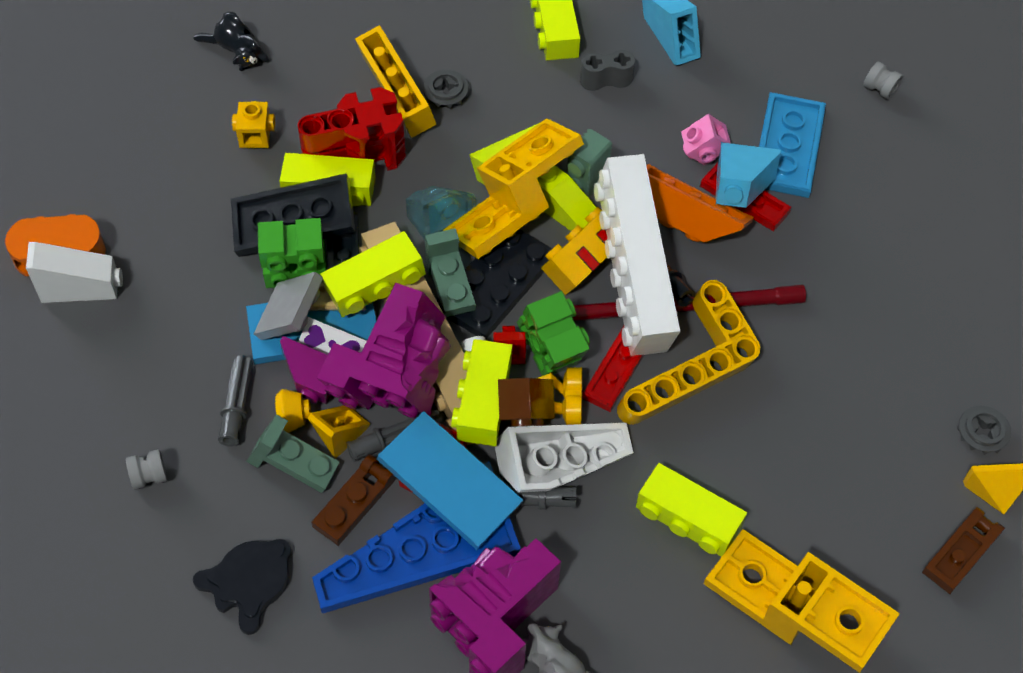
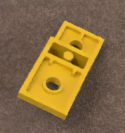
M547 118L477 167L489 197L443 229V231L456 228L459 237V247L477 259L490 253L495 246L506 238L512 237L517 230L538 218L543 211L549 208L537 178L548 173L553 166L573 155L575 150L584 145L581 135Z
M742 529L707 575L703 583L791 645L799 632H801L859 673L900 614L810 552L805 555L797 566L744 529ZM747 569L757 571L761 576V581L757 583L748 582L743 576V571ZM844 614L853 616L858 622V628L853 630L845 628L840 622V616Z

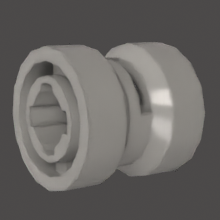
M878 61L870 69L863 86L870 90L877 89L880 92V96L889 100L899 88L903 75L897 71L891 72L887 70V66Z
M160 449L149 451L146 459L137 455L126 457L127 470L134 490L145 487L146 483L154 481L158 484L167 481Z

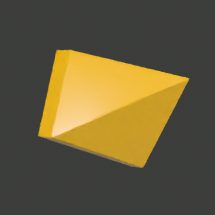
M344 405L312 412L308 417V420L335 459L347 449L346 442L357 439L370 425L356 411Z
M1023 463L972 466L963 480L964 486L999 512L1005 514L1023 491Z

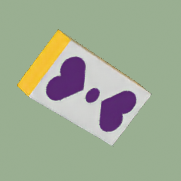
M308 317V323L304 327L298 342L328 355L333 343L361 353L367 341Z

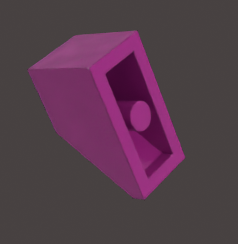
M282 336L280 340L282 352L297 392L302 393L303 399H309L310 403L317 404L319 401L327 404L331 395L325 391L327 386L319 381L317 376L328 355Z

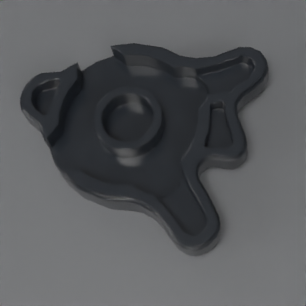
M282 539L269 542H244L229 551L218 565L211 569L196 572L193 576L194 586L199 591L210 592L214 595L215 605L219 612L225 613L231 608L237 607L239 609L240 630L247 635L255 634L259 629L263 611L282 595L288 584V560L291 556L290 545Z

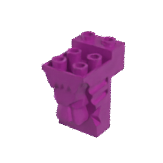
M395 283L362 352L360 353L333 343L317 379L327 386L325 389L327 393L339 398V403L356 410L357 406L369 410L372 403L384 408H388L391 404L399 407L398 412L412 419H416V416L420 415L423 411L431 416V407L436 390L432 386L439 374L438 365L451 347L449 340L441 332V326L445 319L444 314L424 292Z
M537 538L527 547L524 546L515 557L499 547H494L492 550L485 548L471 567H465L456 578L450 575L429 588V606L432 615L430 619L442 633L448 631L456 639L455 645L466 657H469V673H520L524 669L526 643L514 630L558 589L561 561Z

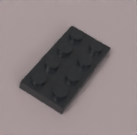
M347 173L231 198L234 252L238 257L258 253L259 222L283 221L284 225L296 224L295 220L321 218L323 239L355 232L351 184Z
M519 229L512 237L506 238L495 246L487 255L479 259L475 257L466 267L465 273L476 308L474 311L446 318L473 335L483 336L487 339L544 273L541 267L549 261L545 255L552 248ZM438 299L437 302L443 312L440 299Z

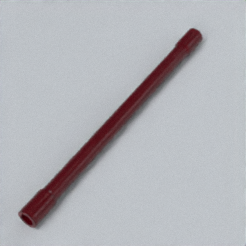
M804 285L729 292L738 307L768 304L786 305L806 302ZM704 294L709 302L716 303L711 295ZM674 299L676 312L695 311L693 301L689 305L682 307ZM616 302L574 305L576 316L572 318L573 321L619 316L616 310Z

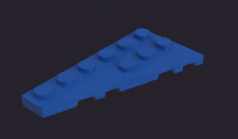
M488 461L484 465L493 472L490 461ZM424 503L395 522L393 527L382 535H376L368 540L367 545L351 555H345L312 577L322 614L460 573L465 567H471L485 548L492 550L494 547H499L512 556H516L521 547L510 517L476 550Z

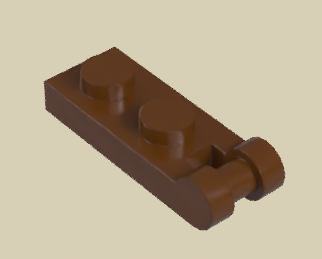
M371 454L367 455L361 462L359 469L311 522L312 527L339 546L393 484L396 477L387 468L381 466L377 458ZM371 475L378 479L373 486L366 481Z
M978 507L974 509L922 571L925 576L948 594L954 591L1005 529L998 522L994 524L984 516L985 512ZM976 526L978 529H980V530H981L982 532H984L986 535H985V536L981 535L979 532H977V531H976L975 529H973V528Z

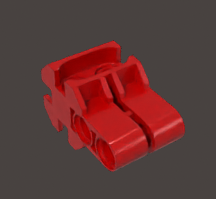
M382 87L372 88L370 92L373 100L359 103L356 92L348 93L337 104V109L302 117L298 122L302 154L374 159V162L384 160L387 171L397 169L406 158L404 122L401 112L397 113L395 93Z

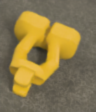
M567 367L563 383L552 373L538 377L540 379H553V387L564 396L563 403L554 401V413L562 414L566 425L582 424V367Z

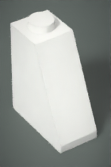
M29 242L26 270L41 303L117 299V289L122 287L123 275L121 268H116L113 256L39 242Z

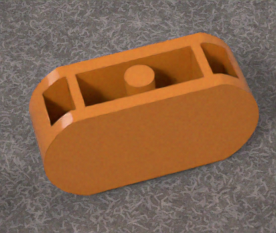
M69 214L55 217L38 216L21 219L12 225L5 238V245L15 268L27 277L29 276L26 270L29 242L45 243L104 255L106 253V247L97 223L85 214Z

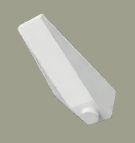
M627 423L508 427L498 437L497 446H494L500 474L518 493L550 491L634 453Z

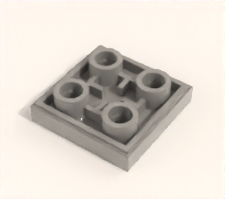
M316 272L278 282L254 335L264 340L303 330L308 323V312L320 296L319 288L323 277Z

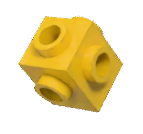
M238 102L237 114L232 115V129L236 131L239 148H269L270 131H275V114H270L268 102Z

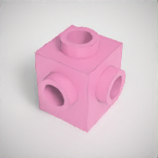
M707 114L681 131L685 154L690 159H695L703 165L714 161L719 156L721 142L731 143L726 125L710 114Z

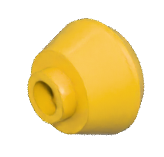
M281 389L276 394V414L288 421L283 430L290 433L304 426L306 419H308L311 413L310 400L303 399L302 393L287 389Z

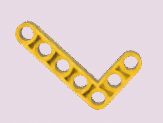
M718 280L705 282L693 299L694 310L716 347L626 392L617 406V414L622 422L630 425L638 424L745 370L758 357L760 353L759 341L723 283ZM704 294L711 295L716 303L709 302ZM720 321L729 323L732 330L725 329ZM737 347L744 349L748 357L741 356L737 352ZM710 361L719 363L721 371L713 369ZM683 374L692 376L695 384L687 383L683 378ZM655 388L665 389L668 398L660 397L656 393ZM628 401L638 403L641 412L631 410L628 406Z

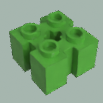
M321 218L295 220L296 224L284 225L283 221L258 223V254L261 268H263L266 288H275L278 282L312 272L320 275V273L327 270Z
M562 291L527 305L523 311L524 315L520 316L517 321L520 331L525 332L526 344L530 345L534 354V361L542 376L549 373L554 375L566 370L567 367L576 366L581 361V357L585 356L589 351L588 345H590L588 334L583 327H576L572 318L576 316L575 307L569 298H565Z

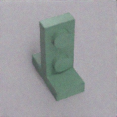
M456 228L425 235V266L428 275L433 277L445 317L474 311L476 304L459 254V237Z
M276 414L261 434L246 462L258 468L265 461L322 493L333 476L339 461L284 431L283 429L288 421Z

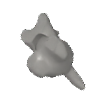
M535 623L528 625L529 639H522L526 643L525 659L535 664L539 668V673H590L585 670L579 658L560 643L558 634L562 629V625L559 624L555 627H543Z

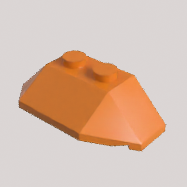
M650 164L646 165L657 219H659L663 226L676 228L684 232L685 236L690 240L704 243L741 231L752 223L754 217L734 207L716 204V198Z

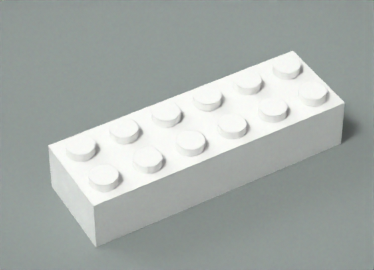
M644 154L609 157L605 162L603 170L599 171V180L594 184L595 200L601 203L602 211L599 214L601 229L606 230L607 234L605 253L608 259L611 258L613 269L610 271V278L613 288L617 287L619 296L616 299V310L618 316L623 317L625 327L622 328L623 345L629 347L630 357L634 355L664 353L669 350L681 331Z

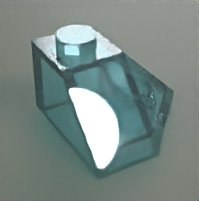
M436 186L416 191L406 198L407 217L424 240L425 235L443 231V229L476 207V197L473 193Z

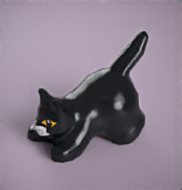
M235 12L223 14L221 21L215 25L214 34L200 33L193 37L195 41L218 44L224 49L234 52L236 56L233 59V64H239L240 71L257 63V58L264 62L269 60L266 53L253 38L254 35L246 24H243Z

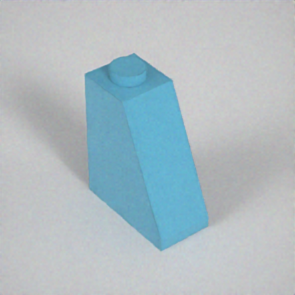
M642 0L644 19L674 65L677 66L701 58L697 6L688 0Z
M721 142L717 165L716 204L747 208L776 179L781 150Z

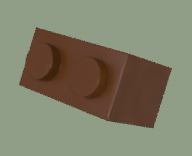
M498 379L499 420H511V426H544L543 419H555L553 379Z

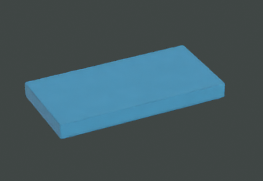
M770 92L759 147L779 149L781 154L776 179L766 190L809 198L826 103Z
M373 302L366 305V310L349 314L343 318L339 311H309L307 317L366 341L376 323ZM268 303L246 306L254 365L285 360L280 344L282 336L298 342L303 331L264 340L256 337L254 332Z
M424 411L377 456V460L476 550L487 541L523 502L520 496Z

